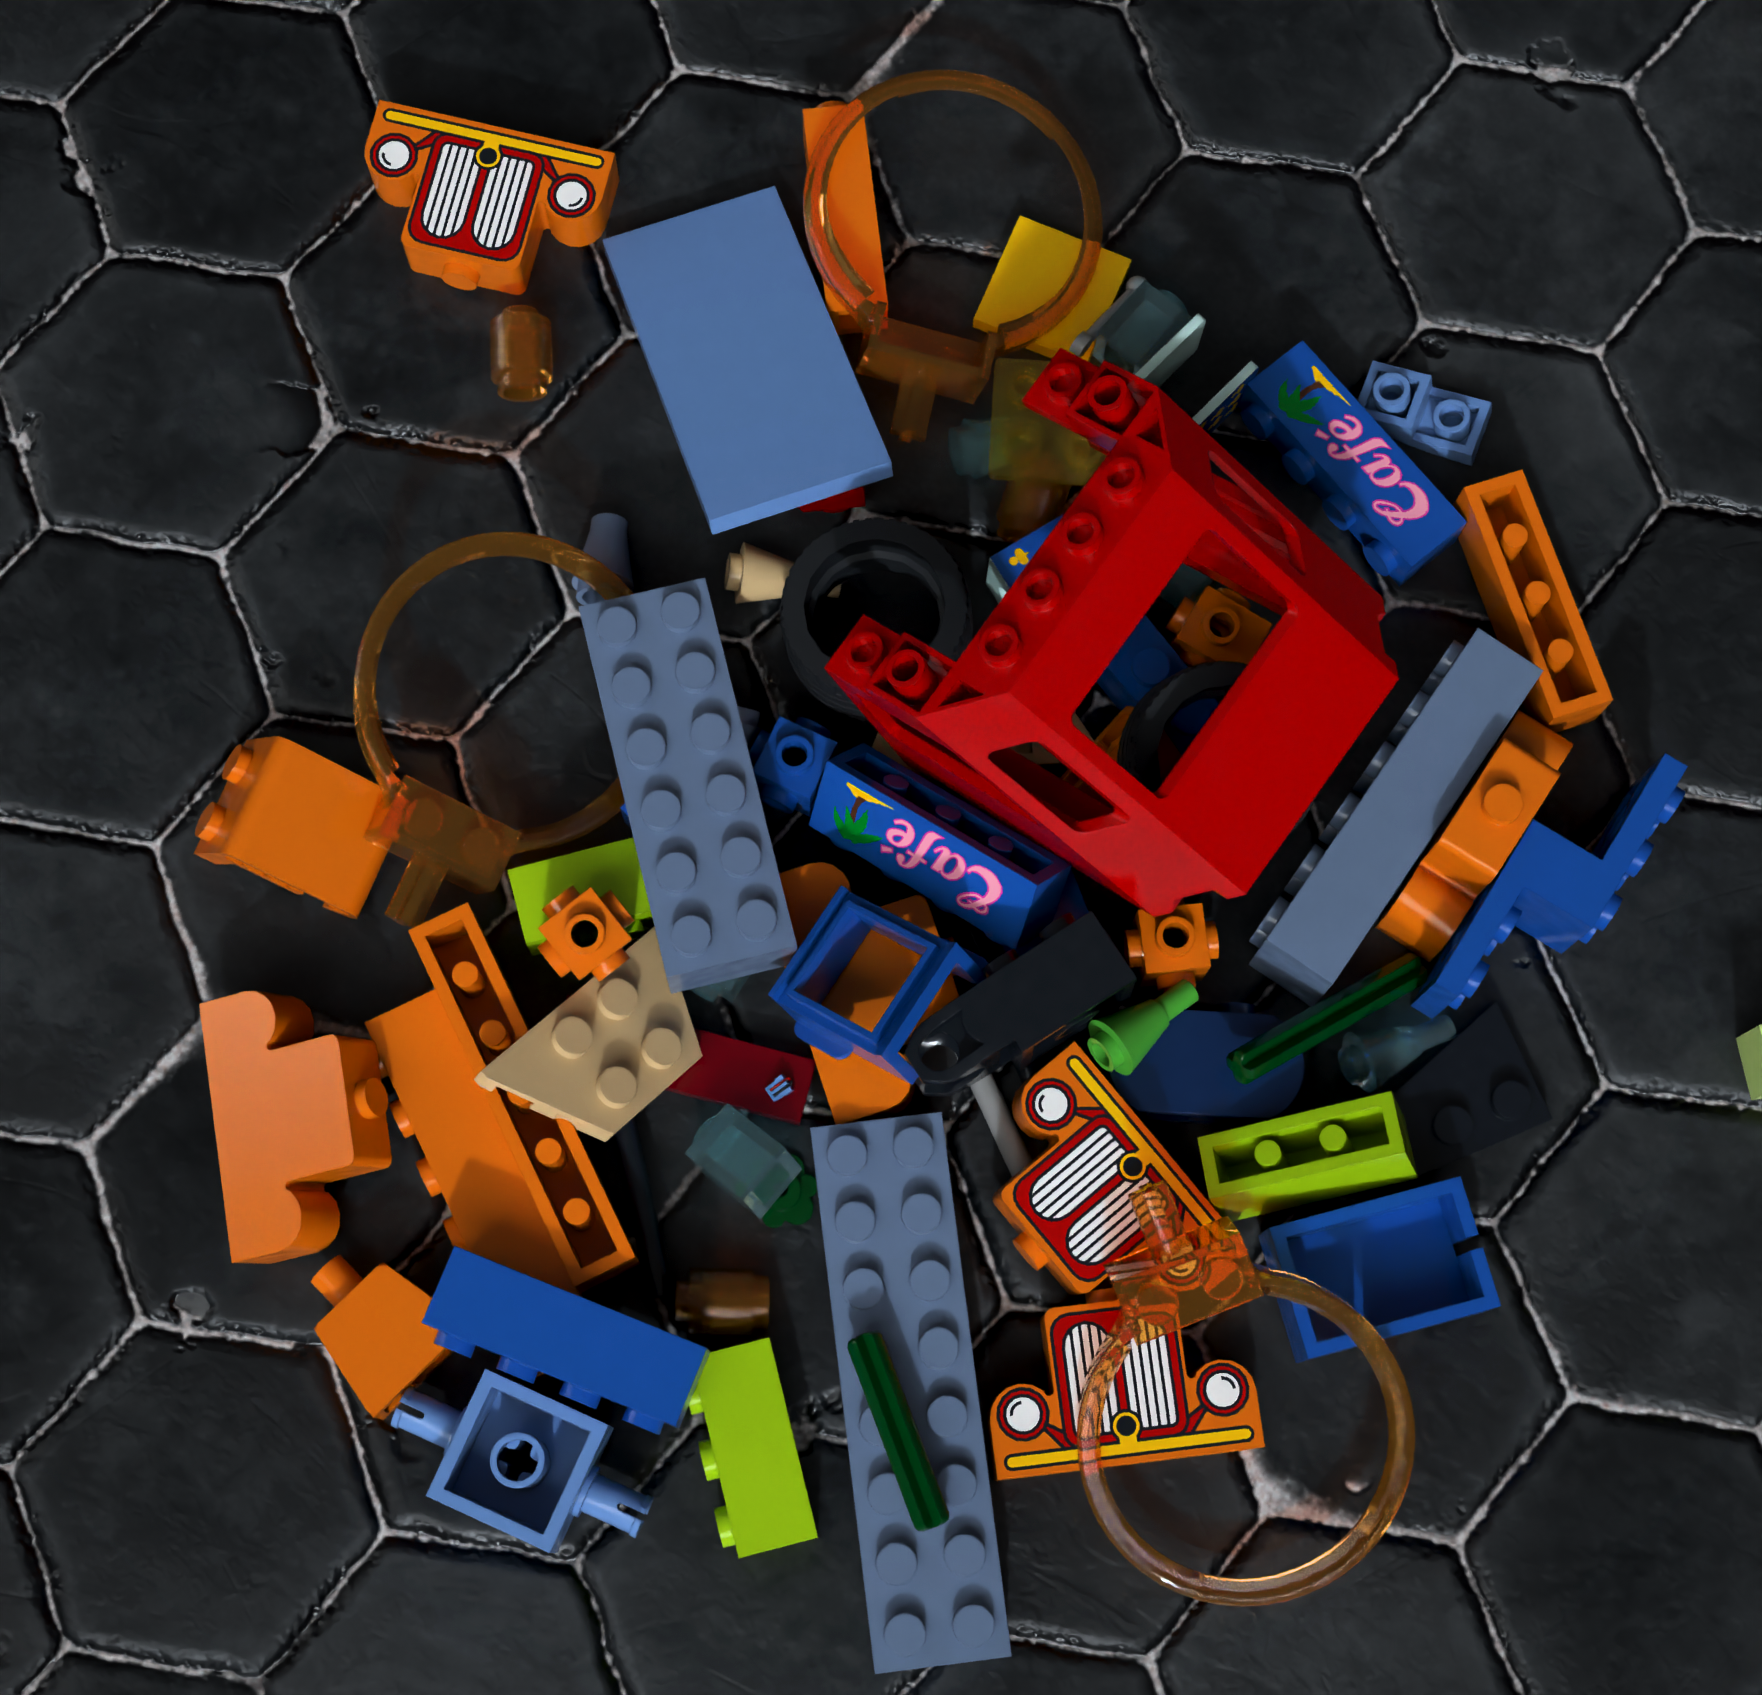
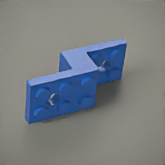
M1664 753L1630 786L1591 853L1533 819L1495 878L1473 901L1467 914L1428 975L1427 982L1422 985L1410 1006L1431 1019L1436 1017L1447 1006L1457 1010L1465 997L1471 998L1489 970L1490 965L1481 960L1482 956L1488 957L1497 943L1502 944L1514 926L1560 954L1578 940L1587 944L1597 929L1603 931L1614 917L1623 900L1622 897L1614 892L1621 888L1629 875L1633 878L1637 875L1654 848V844L1646 839L1653 834L1660 822L1663 824L1668 822L1681 803L1686 791L1679 788L1677 784L1688 766Z

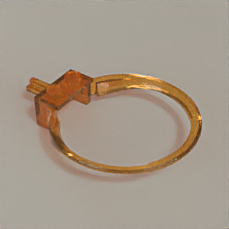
M925 70L890 78L872 86L842 108L829 123L813 151L806 172L803 190V216L810 252L826 286L861 328L863 337L855 373L899 384L889 431L891 434L898 435V440L909 443L912 439L921 442L926 440L935 394L974 404L989 380L993 360L1019 351L1050 333L1076 307L1095 273L1101 250L1103 220L1099 192L1088 161L1069 131L1050 111L1024 92L1002 81L966 71ZM952 90L973 93L996 100L1026 117L1049 140L1054 138L1066 155L1077 178L1084 210V230L1078 259L1071 275L1064 286L1047 303L1025 316L999 324L997 333L988 331L981 343L884 317L887 303L877 301L874 304L868 300L875 290L851 265L834 236L827 209V187L834 158L843 140L856 123L873 108L895 96L900 98L925 91Z
M502 531L477 534L445 544L426 554L408 567L392 583L378 602L367 623L356 660L353 681V713L360 747L369 768L379 784L383 797L363 839L409 861L384 913L385 916L402 926L414 928L424 922L444 879L476 895L493 892L511 856L521 852L554 847L580 838L610 820L621 811L620 807L625 803L618 775L615 781L597 799L569 817L540 827L515 830L408 775H404L401 781L394 774L400 766L390 751L379 720L376 701V675L382 645L388 630L402 607L423 585L452 567L487 557H523L549 563L570 572L587 583L605 600L633 594L624 582L604 564L565 542L525 532Z
M1166 1180L1155 1184L1149 1182L1139 1186V1190L1129 1193L1128 1197L1148 1247L1103 1265L1117 1299L1119 1312L1112 1329L1099 1346L1089 1366L1082 1387L1078 1409L1077 1455L1081 1480L1088 1503L1102 1530L1123 1557L1140 1572L1178 1594L1203 1602L1241 1607L1269 1605L1307 1595L1333 1582L1360 1562L1379 1542L1401 1506L1409 1484L1415 1451V1419L1405 1377L1384 1339L1352 1306L1312 1280L1291 1272L1269 1268L1250 1260L1242 1236L1228 1216L1186 1232ZM1265 1293L1268 1296L1293 1301L1320 1313L1342 1329L1363 1352L1379 1381L1385 1400L1389 1435L1387 1457L1381 1480L1368 1508L1354 1527L1329 1550L1299 1567L1278 1574L1252 1578L1220 1577L1187 1568L1170 1560L1151 1547L1127 1522L1110 1492L1104 1474L1100 1447L1101 1419L1112 1381L1121 1364L1132 1350V1338H1134L1137 1346L1262 1297Z

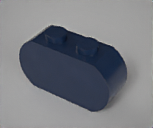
M1226 1002L1217 1004V1012L1191 1010L1190 1006L1170 1020L1167 1029L1130 1075H1122L1115 1070L1109 1072L1103 1068L1102 1074L1141 1121L1247 1126L1277 1118L1292 1103L1303 1081L1304 1058L1303 1053L1248 1084L1237 1082L1233 1071L1226 1063L1228 1053L1283 1023V1021L1274 1015L1256 1014V1006L1253 1004Z

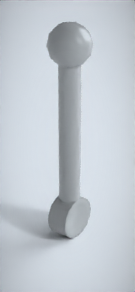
M1142 276L1131 277L1126 283V291L1086 332L1082 331L1076 337L1069 351L1078 357L1083 356L1092 342L1134 299L1138 300L1146 297L1150 288L1146 278Z

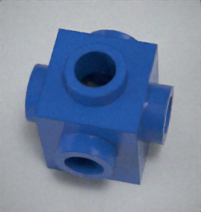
M779 716L771 733L761 730L749 753L752 767H754L753 771L760 799L779 811L792 814L796 810L811 817L826 762L837 756L838 742L830 739L831 732L822 725L807 718L798 717L794 723ZM786 753H789L805 762L799 766H790L783 759Z

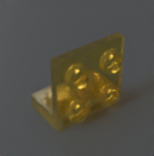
M998 358L995 361L988 463L989 478L993 480L1085 486L1107 455L1090 447L1087 442L1088 439L1026 408L1021 401L1050 361Z

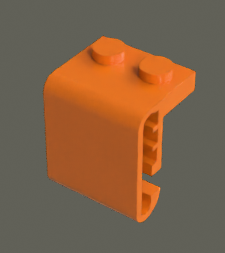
M271 736L246 740L244 746L241 744L237 745L229 755L223 768L222 778L227 780V783L218 802L209 803L198 820L195 836L199 837L200 840L193 854L214 864H235L297 895H303L305 892L323 901L322 907L349 918L358 919L410 802L283 737Z

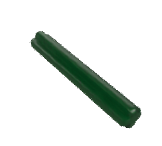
M1407 953L1228 1053L1226 1059L1227 1066L1233 1071L1237 1082L1248 1084L1427 982L1428 970L1422 966L1418 955Z

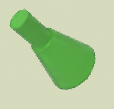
M1182 979L1155 1000L1149 999L1091 1020L1088 1026L1090 1038L1087 1044L1095 1061L1106 1071L1111 1072L1115 1070L1122 1075H1130L1167 1029L1169 1021L1198 1001L1199 996L1196 989L1189 981Z

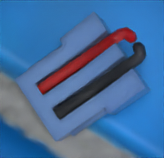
M784 1074L779 1075L774 1079L775 1081L765 1088L773 1102L778 1101L795 1090L792 1087L793 1081L791 1078L786 1077Z

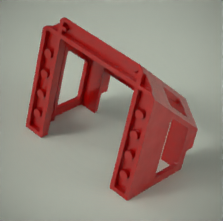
M1060 348L1021 401L1026 408L1088 439L1087 442L1091 448L1107 456L957 661H954L908 633L904 632L900 636L863 614L824 669L906 765L1030 841L1070 863L1075 869L1153 917L1172 913L1183 897L1212 890L1226 899L1246 895L1399 680L1396 662L1385 653L1379 622L1386 614L1383 597L1158 386L1106 360L1098 367ZM1210 460L1237 485L1212 473ZM1184 563L1282 617L1163 783L1155 792H1151L1077 729L1072 722V715L1178 568ZM1028 742H1038L1109 802L1114 810L1009 747Z

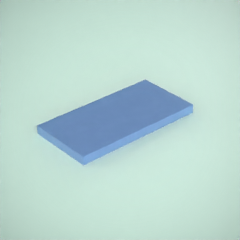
M775 186L602 240L606 257L712 535L893 476L891 459Z

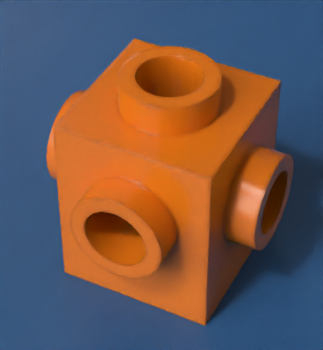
M1207 585L1195 601L1184 596L1170 618L1166 629L1175 634L1170 642L1171 647L1185 664L1191 667L1215 661H1232L1248 664L1273 624L1250 611V603L1238 593L1227 588L1215 590Z
M572 885L542 909L549 920L538 929L547 940L537 948L561 978L572 971L580 981L592 973L600 982L630 959L623 947L631 942L633 938L625 928L635 920L611 890L600 897L590 887L580 895ZM584 920L592 922L598 930L597 940L588 947L577 945L572 937L574 926Z
M1184 897L1172 913L1153 917L1142 909L1137 910L1130 925L1131 929L1123 930L1125 961L1130 968H1136L1139 988L1157 986L1158 992L1164 993L1182 979L1189 981L1195 988L1196 981H1202L1210 969V959H1218L1219 957L1218 933L1214 920L1205 921L1202 903L1185 905ZM1182 933L1184 946L1180 948L1168 946L1163 939V934Z

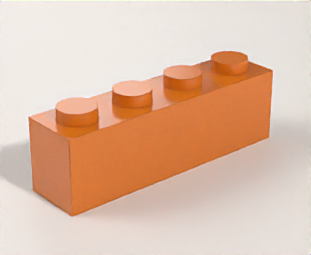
M1523 469L1464 487L1453 504V507L1467 521L1458 536V540L1497 640L1544 670L1522 702L1526 714L1556 733L1594 721L1614 699Z

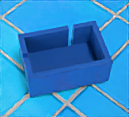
M1461 1176L1273 1226L1258 1235L1296 1363L1483 1313L1501 1306L1483 1247L1468 1251L1457 1257L1453 1248V1244L1461 1243L1479 1234Z

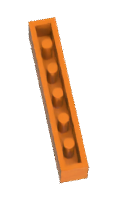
M467 902L409 929L408 932L470 1065L477 1076L482 1069L530 1029L480 923ZM497 1086L492 1092L482 1088L574 1287L580 1293H583L640 1265L638 1257L575 1126L568 1120L561 1118L552 1119L529 1109L530 1101Z
M436 990L427 992L364 1022L371 1039L377 1046L381 1079L389 1076L398 1096V1099L389 1103L394 1119L405 1138L416 1135L425 1154L424 1158L416 1161L421 1178L432 1197L440 1193L443 1194L453 1215L443 1220V1225L453 1247L457 1246L583 1298L570 1279L484 1092L474 1080L476 1075ZM538 1372L534 1384L536 1385L551 1376Z

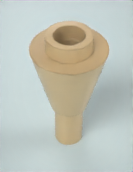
M743 542L740 554L729 553L724 588L725 590L735 591V604L782 598L786 578L789 576V571L795 562ZM841 584L834 587L827 597L839 598Z

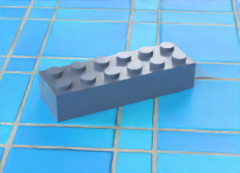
M700 578L579 606L671 994L787 966L797 951V943L706 579Z
M1477 628L1465 646L1454 639L1387 737V740L1395 744L1396 747L1385 741L1353 787V790L1361 794L1362 798L1360 799L1350 792L1318 838L1328 848L1324 850L1315 844L1284 888V891L1294 897L1292 901L1288 902L1279 896L1250 938L1249 942L1259 949L1248 965L1310 1007L1315 1005L1334 984L1544 670L1479 628Z

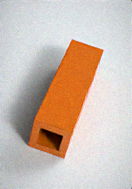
M823 102L815 108L802 109L803 141L822 298L838 335L887 330L888 299L863 103Z

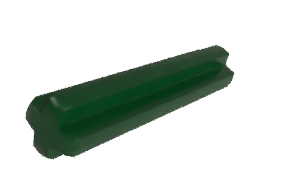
M873 1330L858 1335L848 1341L847 1349L913 1526L917 1531H927L946 1523L949 1520V1511L882 1334L878 1330Z

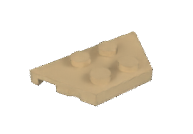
M655 927L625 951L630 959L602 981L598 982L595 977L589 980L482 1069L474 1078L475 1082L480 1087L491 1092L497 1086L530 1101L529 1109L552 1119L561 1118L568 1120L577 1130L603 1142L608 1141L703 1056L682 991L673 994L670 992Z

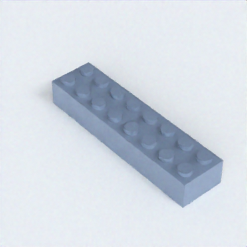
M942 1112L810 1128L874 1673L880 1674L1012 1657ZM878 1330L884 1338L949 1511V1520L946 1523L927 1531H917L913 1526L847 1349L849 1340L869 1331Z

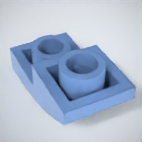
M1374 360L1358 398V402L1391 438L1425 452L1470 466L1473 465L1492 414V402L1432 387V375Z

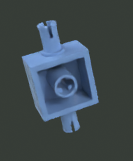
M487 1369L484 1370L468 1406L463 1411L419 1392L413 1386H409L399 1402L423 1412L424 1417L421 1419L402 1409L396 1408L391 1426L397 1429L401 1428L444 1448L443 1460L427 1491V1497L548 1553H558L574 1516L578 1518L582 1512L629 1533V1536L633 1538L637 1537L644 1521L620 1510V1505L623 1504L647 1515L654 1497L648 1494L646 1496L599 1474L601 1467L597 1465L614 1427ZM529 1442L533 1446L530 1457L538 1462L533 1474L522 1472L516 1481L512 1478L514 1466L506 1461L507 1455L511 1449L522 1451Z

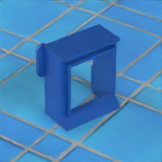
M841 885L768 995L797 1021L794 1026V1032L802 1041L837 1060L845 1059L853 1052L913 1085L918 1075L913 1067L898 1054L899 1050L951 972L971 983L978 984L986 979L982 969L989 963L983 957L959 946L957 942L941 939L851 893L846 887ZM870 930L922 955L872 1032L821 1005Z

